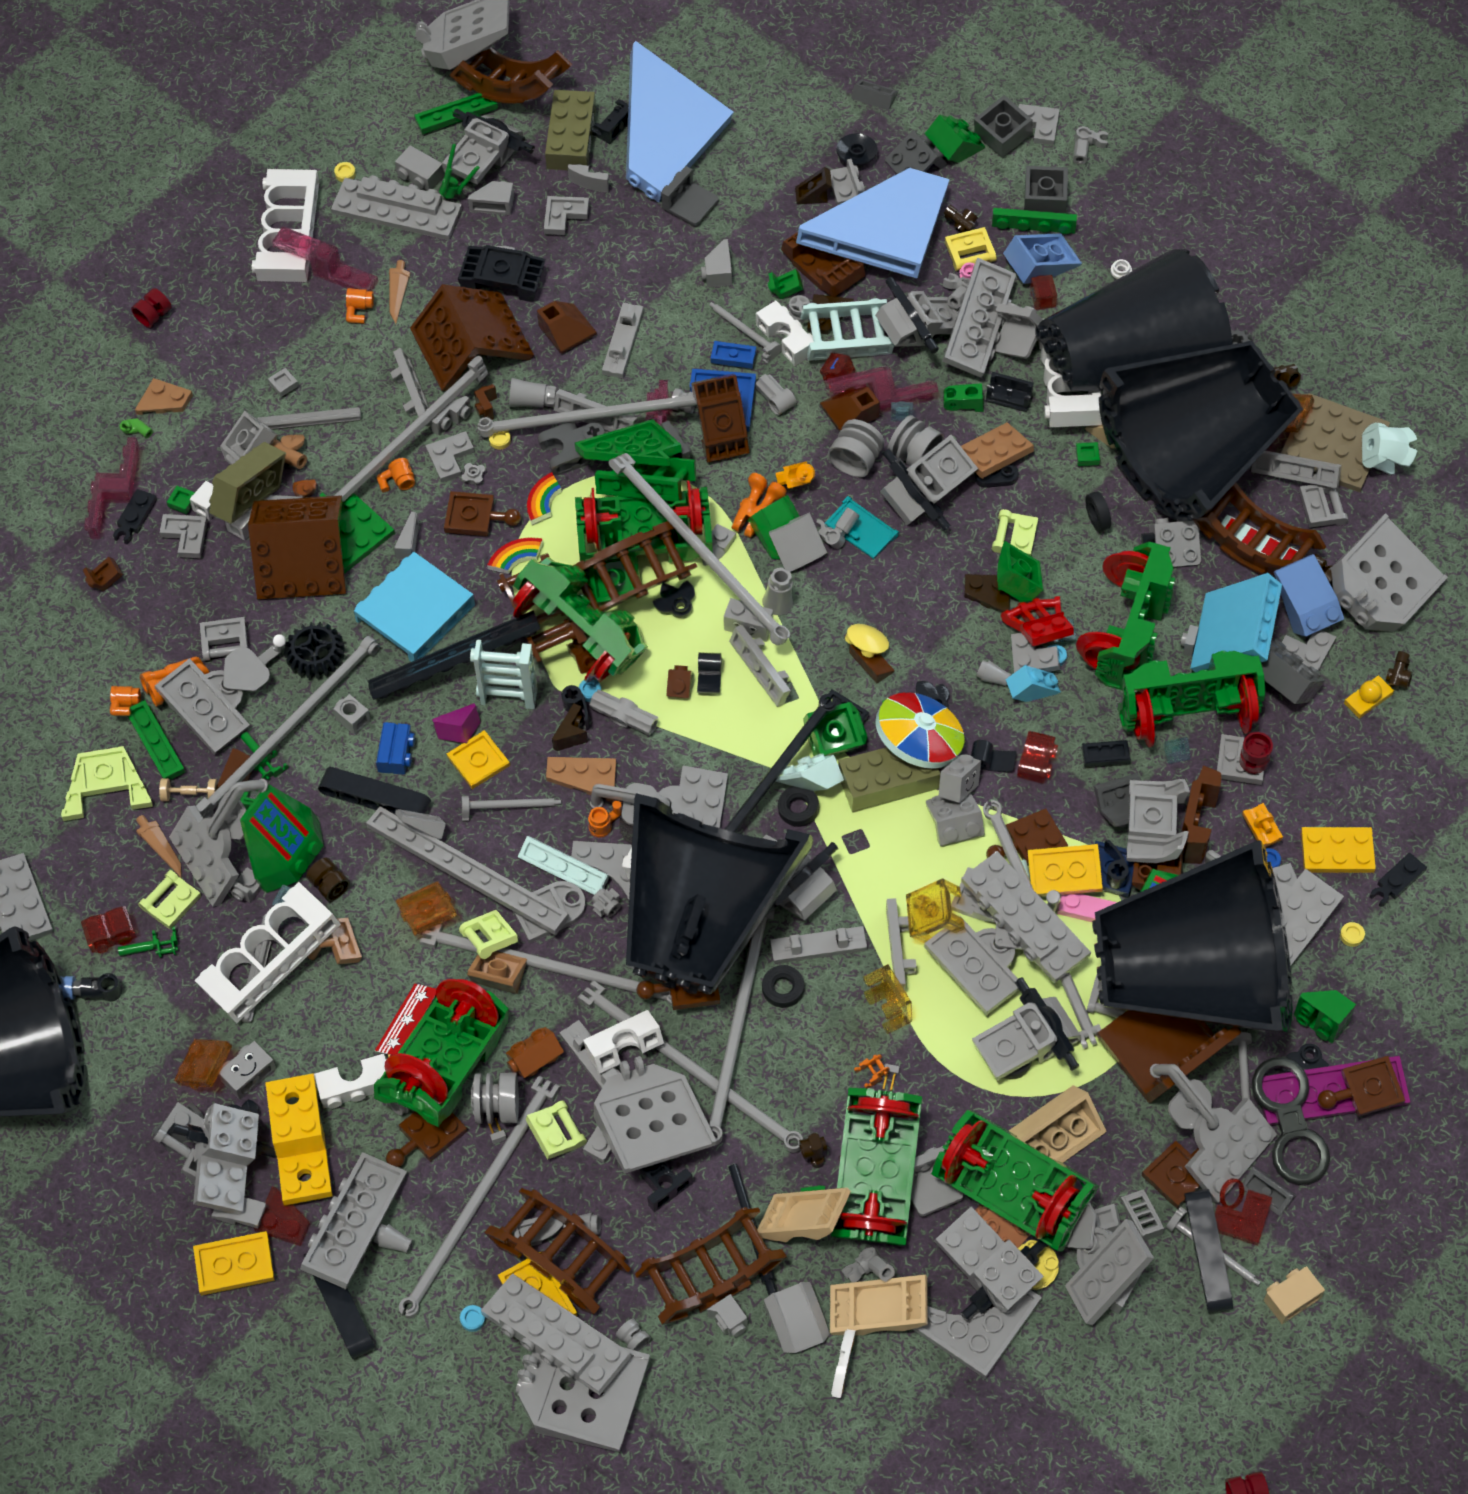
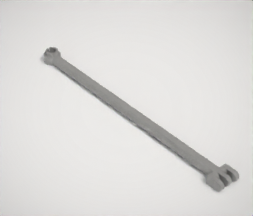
M475 357L468 364L470 369L334 496L342 495V501L344 502L474 380L480 382L488 375V371L482 357Z
M693 395L494 422L490 418L485 417L479 420L477 428L482 437H490L502 431L696 406L697 402Z
M624 453L609 460L610 467L617 474L623 472L769 630L771 642L775 645L785 643L790 636L789 630L785 626L779 625L633 468L635 461L631 456Z
M371 636L365 637L357 650L208 799L204 797L196 805L203 819L210 818L214 814L213 809L220 803L224 794L235 783L241 782L366 655L373 656L378 652L380 646L376 639Z
M991 800L992 809L997 810L995 815L989 814L990 806L986 802L983 806L984 815L987 819L991 820L1009 864L1033 889L1001 816L1002 807L1000 803ZM1069 972L1060 981L1082 1029L1079 1032L1081 1035L1080 1043L1083 1049L1088 1048L1085 1038L1089 1037L1092 1046L1097 1044L1094 1035L1102 1029L1099 1024L1093 1026Z
M776 908L764 918L750 939L709 1122L713 1134L717 1136L716 1145L722 1141L723 1137L721 1124L767 919L773 920Z
M426 922L425 928L429 930L423 931L422 936L426 938L420 939V945L435 949L437 943L477 953V949L468 938L441 932V924ZM508 948L497 950L498 952L526 958L527 966L591 982L595 981L599 984L637 993L636 988L640 983L639 981ZM670 992L655 993L653 995L654 998L666 1000L672 1006Z
M595 981L589 984L596 990L595 992L588 987L583 991L589 996V999L582 994L577 997L589 1009L595 1004L618 1022L632 1017L604 997L605 988ZM663 1040L664 1044L655 1047V1049L714 1092L717 1091L719 1080L668 1042ZM729 1088L727 1097L729 1103L783 1141L787 1151L792 1153L800 1151L799 1140H802L803 1137L799 1132L788 1131ZM791 1141H796L798 1145L792 1147L789 1145V1143Z
M537 1077L531 1087V1091L536 1094L412 1293L399 1303V1311L402 1317L405 1313L404 1306L407 1303L413 1304V1307L409 1310L406 1309V1319H412L417 1316L420 1301L529 1128L526 1122L527 1115L539 1111L546 1099L553 1102L561 1086L555 1084L552 1090L549 1091L552 1082L547 1080L543 1087H541L544 1077Z

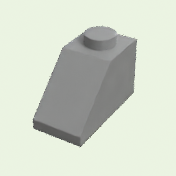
M492 181L468 196L470 212L511 215L514 200L513 183Z
M724 239L705 257V267H701L702 280L706 279L707 287L732 285L728 239Z

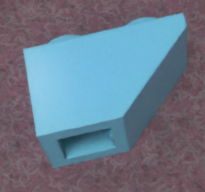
M1024 665L1006 679L1012 698L1020 701L1029 702L1060 693L1057 684L1058 680L1053 673Z

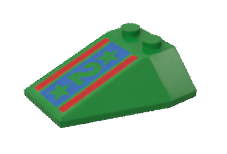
M269 784L267 790L258 794L240 819L254 878L266 893L298 882L324 846L319 820L311 808Z

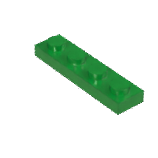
M477 93L415 114L414 118L423 135L461 122L462 120L453 117L455 109L464 113L473 112L481 115L498 109V104L496 101L483 98L481 93Z
M993 208L992 227L1075 234L1077 214Z
M144 700L131 706V714L127 717L161 777L172 780L184 774V767L147 702Z

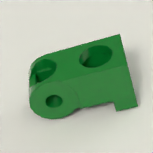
M982 383L946 387L943 391L944 408L949 411L975 409V412H984Z

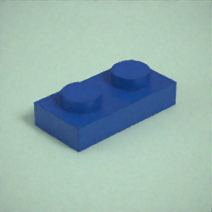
M714 341L711 363L753 369L756 346Z

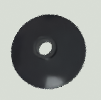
M854 133L842 137L837 143L836 151L839 158L847 163V159H852L853 165H863L871 162L876 157L878 147L871 137Z

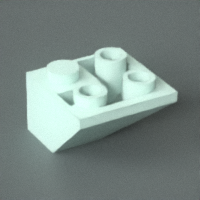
M822 753L812 758L810 756L803 757L797 760V765L787 766L775 782L811 791L829 789L844 779L835 756H824Z

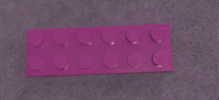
M1400 1056L1389 1057L1405 1098L1403 1104L1393 1107L1409 1105L1410 1098ZM1368 1061L1304 1070L1309 1079V1093L1306 1101L1301 1106L1304 1119L1311 1120L1356 1113L1351 1098L1338 1101L1331 1109L1322 1108L1318 1104L1317 1098L1323 1090L1337 1092L1347 1089L1341 1070ZM1292 1072L1264 1076L1262 1088L1265 1095L1271 1101L1282 1104L1289 1103L1297 1097L1299 1083L1296 1076ZM1262 1107L1264 1118L1270 1126L1278 1125L1276 1113Z

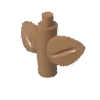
M285 435L280 441L275 439L271 444L286 452L284 463L298 469L305 466L307 456L297 452L305 442L304 435Z

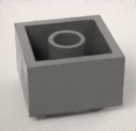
M1003 95L974 119V132L1003 158L1033 134V119Z
M1026 166L1024 210L1066 214L1068 167Z

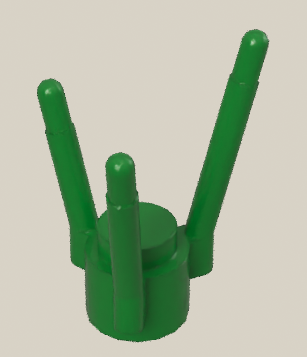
M452 144L445 176L439 189V193L449 199H453L455 194L460 195L463 188L480 168L476 166L459 186L458 180L451 177L456 144Z

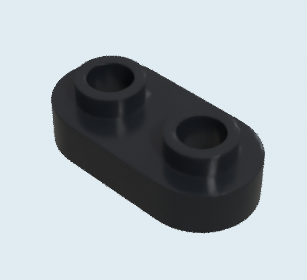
M1009 464L984 478L975 473V482L983 488L1011 486L1017 482L1019 472L1016 466Z

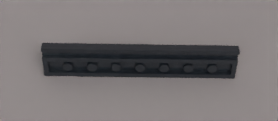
M534 610L367 680L373 700L386 698L391 692L398 689L405 690L412 683L419 680L426 681L438 672L451 670L457 664L471 662V649L475 648L476 640H481L483 651L493 652L495 648L502 645H511L516 639L523 636L530 637L540 630Z

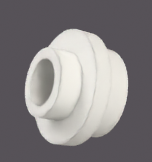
M1120 259L1112 264L1110 272L1114 278L1118 279L1131 272L1132 268L1128 261Z

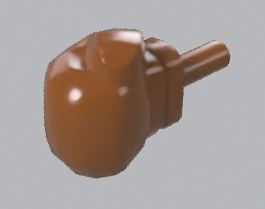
M307 479L293 483V492L297 497L312 496L316 491V480Z

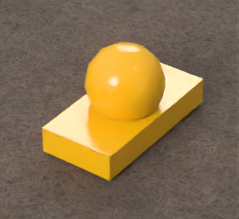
M1378 675L1373 680L1364 682L1359 690L1345 699L1344 704L1360 719L1392 696L1394 690Z

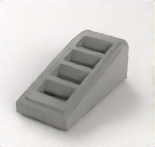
M411 512L395 545L394 551L398 560H403L415 552L419 529L416 512Z
M401 809L396 810L395 814L402 822L432 837L442 839L446 824L439 816Z
M1144 1189L1121 1197L1129 1219L1133 1221L1144 1241L1163 1235L1164 1227ZM1141 1198L1143 1201L1134 1205L1129 1203V1201ZM1144 1206H1145V1208H1146V1210H1143V1211H1141V1212H1138V1213H1135V1212H1134L1135 1209H1138V1208H1141V1207H1144ZM1145 1215H1149V1217H1150V1218H1147V1219H1144V1220H1141V1221H1139V1219H1138L1139 1217H1142V1216H1145ZM1149 1223L1153 1224V1226L1143 1229L1142 1227L1143 1225Z

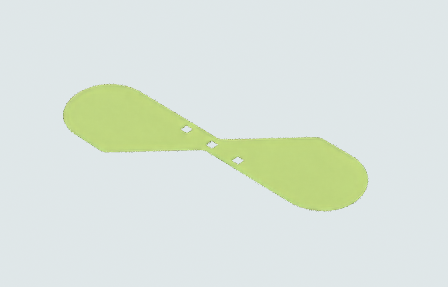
M595 476L574 483L555 496L550 504L551 517L533 525L530 520L528 521L519 539L530 537L543 539V544L537 558L538 562L541 561L540 555L547 552L549 557L555 562L572 566L580 562L575 497H582V499L590 497L591 488H594L595 498L615 497L613 495L596 494ZM681 481V491H687L686 481ZM708 496L711 531L719 524L736 533V539L719 561L763 607L762 600L766 590L739 534L731 528L733 523L723 509ZM688 518V527L690 528V519ZM702 524L703 535L696 536L705 543L704 524ZM597 525L599 551H601L600 528ZM585 534L586 553L597 552L594 543L587 544V535ZM668 553L656 554L665 575L677 570L674 563L669 562ZM636 556L642 585L657 579L647 556ZM701 557L692 561H683L685 567L694 563L697 564L698 567L690 571L691 576L680 581L678 578L665 582L678 589L685 581H689L692 584L695 597L691 601L692 610L689 615L676 617L672 613H663L655 608L653 600L661 598L660 589L662 584L649 589V594L639 599L632 597L605 611L606 613L626 610L635 618L633 621L638 625L643 642L648 648L624 673L615 676L610 674L603 681L599 682L601 690L619 699L621 697L633 701L638 708L657 716L659 719L657 727L771 768L804 726L803 718L805 715L814 712L818 707L819 700L789 638L785 643L775 645L771 642L769 634L767 642L763 641L765 645L762 652L777 672L786 671L789 676L787 682H792L799 699L778 707L775 705L729 642L732 632L724 630V614L730 598L740 599L709 565H703ZM530 560L520 562L512 568V576L520 573ZM513 586L514 596H516L519 590ZM580 589L577 594H583L582 590ZM609 601L599 602L598 605L600 607ZM535 604L526 613L534 610L537 616L545 611ZM773 614V619L779 625H782L778 615ZM559 615L539 624L540 630L534 635L564 623L567 616ZM583 630L585 636L589 638L590 636ZM572 639L539 653L552 684L561 692L569 685H575L579 688L580 683L588 673L581 674L579 672L576 661L568 652L566 645L574 641ZM699 652L722 654L719 694L697 693ZM674 665L688 666V671H693L690 698L666 696L668 670L674 669ZM808 739L787 766L797 765V760L803 757H814ZM846 753L836 755L837 764L838 760L848 758L849 756ZM841 782L829 789L814 791L819 800V812L814 821L826 846L831 842L838 846V850L831 857L894 990L886 900L896 898L898 917H911V931L900 932L903 959H916L917 971L914 974L905 975V994H897L918 1038L938 1062L961 1079L979 1088L998 1094L1018 1097H1035L1062 1093L1073 1085L1079 1087L1094 1080L1117 1063L1098 1037L1094 1035L1097 1044L1093 1046L1089 1037L1085 1038L1088 1048L1083 1049L1080 1041L1072 1045L1074 1047L1072 1055L1079 1064V1067L1073 1071L1070 1070L1064 1059L1058 1060L1056 1055L1042 1063H1039L1037 1059L1033 1060L1030 1069L1020 1078H1001L997 1081L973 1044L972 1038L1013 1016V1011L1024 1006L1020 1001L1022 993L1020 990L988 1015H985L924 948V943L960 916L975 932L988 928L996 929L995 922L979 920L950 910L952 901L960 886L961 878L964 876L967 868L974 869L986 860V851L990 846H1002L991 820L987 819L984 815L983 806L978 805L982 812L985 835L940 846L937 840L935 821L926 807V800L938 796L939 790H932L854 812L851 811ZM992 809L989 811V814L995 815L997 813V811H994ZM1003 813L1001 814L1005 825L1018 820ZM862 829L870 847L857 853L849 854L842 836ZM1063 835L1068 847L1087 845ZM1005 855V856H1004V859L1009 863V861H1008V859H1007V857H1006V855ZM1104 890L1101 892L1080 893L1113 902L1121 901L1118 894ZM1046 896L1040 897L1046 904L1048 903ZM1057 907L1055 914L1091 952L1090 957L1070 971L1087 1010L1097 975V967L1101 966V958L1096 957L1094 945L1098 943L1097 934L1095 935L1093 932L1092 922L1057 914ZM1015 949L1014 959L1009 967L1011 972L1018 979L1023 977L1029 988H1036L1042 999L1056 997L1078 1032L1082 1031L1061 981L1058 980L1054 984L1034 961L1031 962L1025 956L1024 950ZM1095 1011L1093 1013L1087 1012L1093 1026L1099 1024L1101 1029L1116 1019V1017Z

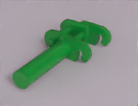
M248 732L241 735V739L254 753L259 748V745ZM276 750L272 751V755L269 753L254 768V771H259L263 775L261 779L269 780L272 776L275 778L288 769L287 763L283 764V768L281 766L273 768L269 763L270 760L277 756L278 752ZM266 765L270 768L268 772L263 769Z
M175 926L172 927L173 936H171V940L159 942L156 931L153 930V940L118 947L119 956L158 949L155 952L156 955L159 954V958H162V954L171 952L176 955L178 947H175V945H178ZM172 944L170 948L161 949V945Z

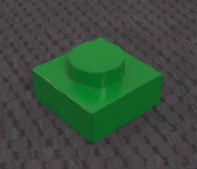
M1098 442L1076 443L1078 466L1100 464Z
M176 486L166 502L167 506L187 514L192 507L190 498L195 492Z

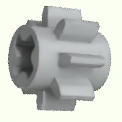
M604 888L600 889L592 898L594 903L592 905L594 907L593 910L600 917L604 914L608 917L613 916L621 906L619 903L620 895L613 888L609 891Z

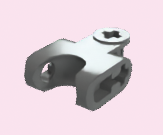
M569 422L541 432L538 436V442L543 450L554 448L562 450L560 454L552 457L550 460V469L554 475L558 476L584 467L591 461V459H584L575 450V442L605 433L603 426L599 423L593 422L577 428L575 423Z

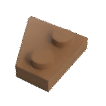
M153 378L138 403L135 412L137 415H143V412L156 411V414L169 411L184 412L193 396L192 391Z

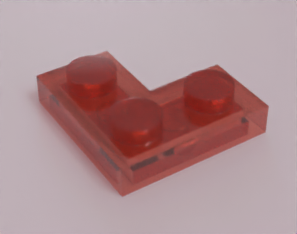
M1248 1190L1242 1212L1217 1205L1215 1218L1218 1232L1258 1246L1272 1197Z

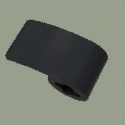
M699 652L697 693H720L721 653Z
M566 686L561 693L564 709L568 712L573 703L581 706L585 712L587 731L590 724L585 698L577 686Z
M976 740L973 742L971 756L974 759L981 760L980 769L1013 772L1017 752L993 750V744L989 741Z
M1106 840L1104 850L1115 860L1108 866L1106 881L1111 888L1121 889L1128 880V866L1117 847L1110 840Z

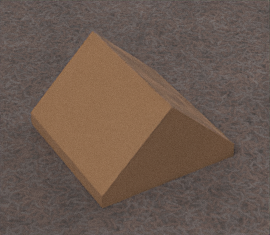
M498 951L492 952L491 956L487 959H482L477 955L467 975L471 982L517 994L527 959Z

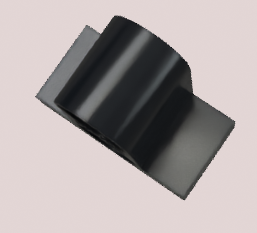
M664 1162L654 1164L657 1166L654 1170H646L645 1167L640 1169L642 1178L654 1191L647 1197L648 1206L654 1213L693 1184L692 1174L687 1168L676 1176ZM663 1182L672 1184L669 1188L660 1187V1184Z

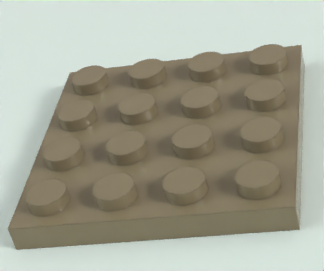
M1308 393L1302 406L1303 410L1298 415L1281 454L1342 465L1339 485L1360 493L1371 469L1365 467L1362 463V434L1372 423H1382L1389 427L1390 422ZM1314 467L1313 476L1317 471V467Z

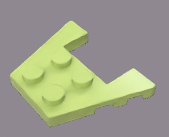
M123 746L79 753L77 755L71 777V786L67 792L66 804L61 816L63 821L84 818L82 797L129 789L132 810L153 806L151 798Z

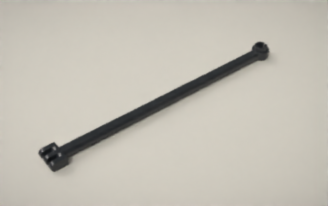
M824 694L820 697L817 709L728 823L725 830L735 833L738 831L826 714L832 713L837 705L835 697L831 699L832 704L830 706L825 705L824 700L830 699L831 694Z

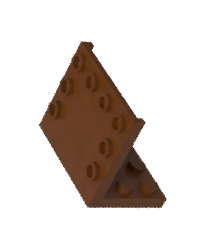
M442 284L410 327L442 391H447L455 384L477 354L528 361L534 356L504 296L499 292Z
M342 495L254 501L248 530L257 599L346 594L339 528L343 505Z
M1127 1010L1095 1035L1150 1104L1175 1085L1169 1075H1161L1160 1078H1154L1150 1074V1067L1153 1064H1175L1186 1076L1240 1035L1241 1031L1237 1026L1232 1027L1230 1030L1224 1027L1214 1034L1204 1021Z

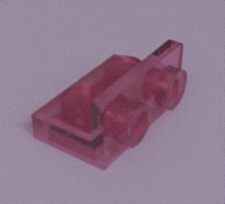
M659 380V388H655V392L647 393V401L668 398V380ZM668 409L646 412V421L653 419L660 426L661 423L667 421Z

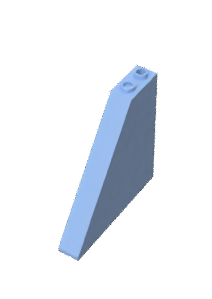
M637 41L633 43L630 54L626 179L632 186L642 190L650 199L660 202L662 200V189L672 182L677 172H680L685 166L690 168L728 126L734 112Z
M908 168L800 225L796 243L918 278L946 195L949 179Z

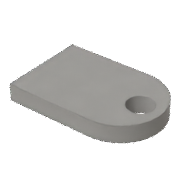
M554 882L532 892L568 913L569 919L561 929L579 921L585 912V896L582 890L571 882ZM570 895L579 897V900L573 904L566 901ZM513 911L529 943L552 934Z

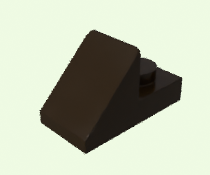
M823 167L795 187L797 204L828 203L827 190L832 187L831 172L828 168Z
M573 703L552 738L554 750L559 751L588 742L587 732L580 729L584 721L581 706Z

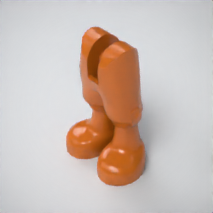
M752 473L748 478V483L751 487L750 496L740 502V508L731 528L739 532L746 520L752 515L784 497L787 493L785 487L777 482H772L766 491L762 503L756 506L758 499L765 492L768 483L762 475ZM748 523L744 535L751 538L755 532L750 523Z
M199 657L190 658L204 675L209 673V670ZM188 659L169 664L162 670L147 671L140 674L142 687L146 694H150L152 702L156 707L163 704L164 698L155 690V685Z

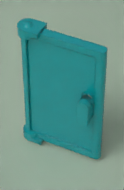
M847 496L842 501V505L825 522L828 527L835 529V524L847 507L859 514L860 517L848 535H844V538L872 559H875L900 534L898 530H894L853 501L850 496Z

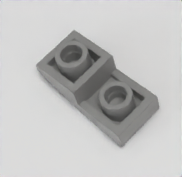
M568 164V175L571 182L586 189L609 192L608 173L589 172V166Z
M469 397L459 398L439 412L430 421L432 432L439 436L443 430H447L450 427L452 421L459 425L463 419L468 418L471 413Z
M244 1198L243 1212L238 1215L214 1209L211 1217L233 1225L237 1222L258 1229L266 1209V1203Z

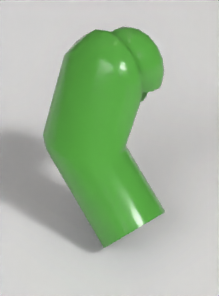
M139 419L123 420L120 423L121 431L126 434L140 433L145 438H149L153 434V430Z

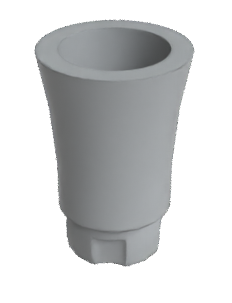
M512 377L509 407H554L556 387Z
M776 568L768 579V586L762 603L763 607L772 609L774 615H783L792 609L793 581L790 571Z

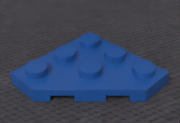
M692 369L690 392H692L691 383L729 374L736 375L746 430L749 432L756 374Z

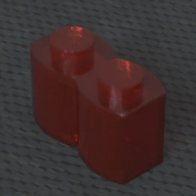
M1033 731L1028 732L1018 766V778L1044 784L1045 777L1050 778L1053 765L1049 763L1051 757L1056 758L1059 746L1055 744L1056 737Z
M126 906L117 907L104 914L91 916L81 921L87 944L92 953L106 952L109 947L117 944L126 945L137 937Z

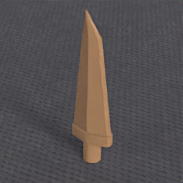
M403 260L397 261L396 268L389 269V313L395 324L397 323L408 279L410 278V272L404 270L405 262Z
M144 815L139 816L136 819L140 825V828L136 831L138 835L181 877V863L157 821L149 823Z

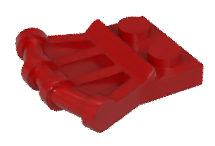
M1054 596V599L1042 600L1035 598L1029 603L1021 602L1012 610H1006L1001 613L1002 621L1020 631L1032 646L1074 635V627L1066 619L1064 612H1061L1060 596ZM1055 607V614L1050 615L1045 608ZM1034 610L1040 618L1035 619L1030 611ZM1019 615H1021V617H1022L1026 622H1023V621L1017 619L1016 617L1019 616Z

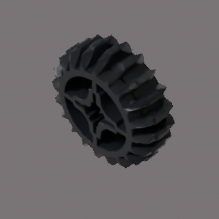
M310 622V626L306 627L302 624L301 630L294 628V635H288L284 655L287 658V665L291 666V670L294 673L298 672L300 677L306 674L310 680L312 675H315L319 680L320 674L328 677L329 670L335 672V666H341V660L345 657V645L342 636L338 634L336 628L331 629L329 624L323 627L321 622L314 626Z

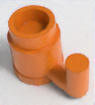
M347 289V322L365 324V315H355V309L366 310L367 308H373V291H367V289Z
M406 458L395 459L389 464L388 470L378 474L376 477L383 493L390 490L386 480L393 477L395 484L400 490H408L415 485V477Z
M111 686L110 714L112 716H130V707L141 702L140 688H133V686Z
M620 801L612 803L613 810L610 813L603 807H596L591 810L588 817L589 831L594 837L602 838L611 832V823L621 816L622 806Z

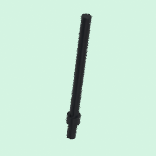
M732 1164L728 1168L741 1208L747 1207L751 1209L738 1164ZM753 1218L752 1222L756 1229H758L755 1218ZM752 1242L756 1257L758 1259L759 1253ZM774 1270L765 1276L760 1273L761 1282L766 1286L768 1296L778 1292L775 1285L776 1277Z

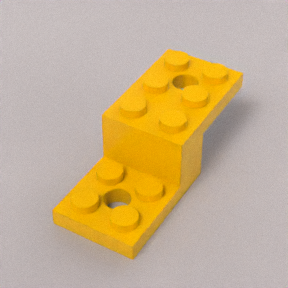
M314 1073L265 1082L272 1141L278 1159L284 1206L332 1197L325 1135L320 1120ZM292 1097L299 1098L295 1104L287 1103L288 1099ZM303 1174L311 1175L308 1181L303 1182L299 1180Z

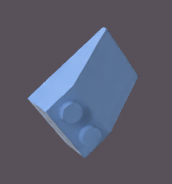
M1062 234L1015 235L1003 253L1023 284L1043 282L1082 264Z
M1314 554L1274 571L1276 580L1282 584L1281 596L1295 634L1306 637L1344 620L1338 598Z

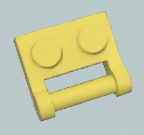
M985 227L945 237V244L953 261L955 271L960 270L966 263H975L977 258L989 262L996 261V253ZM982 250L986 251V253L960 259V256Z

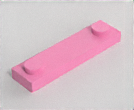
M1080 893L1061 896L1057 914L1092 922L1095 920V912L1117 902Z

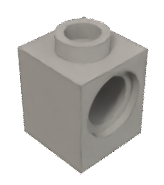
M350 694L346 698L339 700L333 708L336 720L354 735L371 721L369 710ZM350 712H355V713L352 714V715H346V714H348V713H350Z

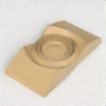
M848 1188L774 1194L757 1231L761 1238L780 1242H788L793 1237L819 1240L833 1231L851 1191Z
M926 1275L891 1278L887 1282L872 1280L830 1285V1333L832 1335H844L847 1329L855 1330V1335H866L886 1330L907 1331L928 1325Z

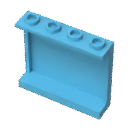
M413 552L409 557H405L401 561L400 566L391 571L379 586L374 587L364 601H360L356 605L354 614L356 622L359 623L363 620L408 653L409 661L412 662L424 657L475 606L474 595Z
M1269 573L1206 593L1190 669L1194 672L1208 670L1211 655L1219 651H1237L1250 656L1259 655L1261 662L1267 661L1282 584Z

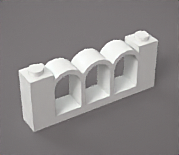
M267 169V177L263 178V190H266L264 199L267 210L261 217L264 233L258 240L260 252L256 253V260L252 261V272L256 273L257 281H308L319 189L317 170ZM283 198L305 199L304 206H280L273 204L275 201ZM280 221L302 222L301 229H275L270 226ZM278 244L299 245L298 253L270 252L267 249Z
M1037 339L1039 349H1041V361L1045 365L1043 380L1047 386V405L1044 406V417L1049 419V427L1102 425L1099 411L1101 392L1088 391L1089 395L1071 396L1057 394L1059 392L1072 391L1067 383L1063 381L1062 375L1054 372L1058 369L1053 365V357H1050L1045 352L1040 339Z
M299 882L282 897L284 902L276 904L268 911L265 917V925H257L246 931L240 942L241 948L227 950L218 959L216 967L211 964L195 979V982L236 1023L249 1013L341 925L336 917ZM298 917L308 927L288 944L278 935L279 925L287 918ZM274 940L284 950L264 968L254 958V950L262 941ZM250 963L259 973L239 991L230 982V973L238 964Z

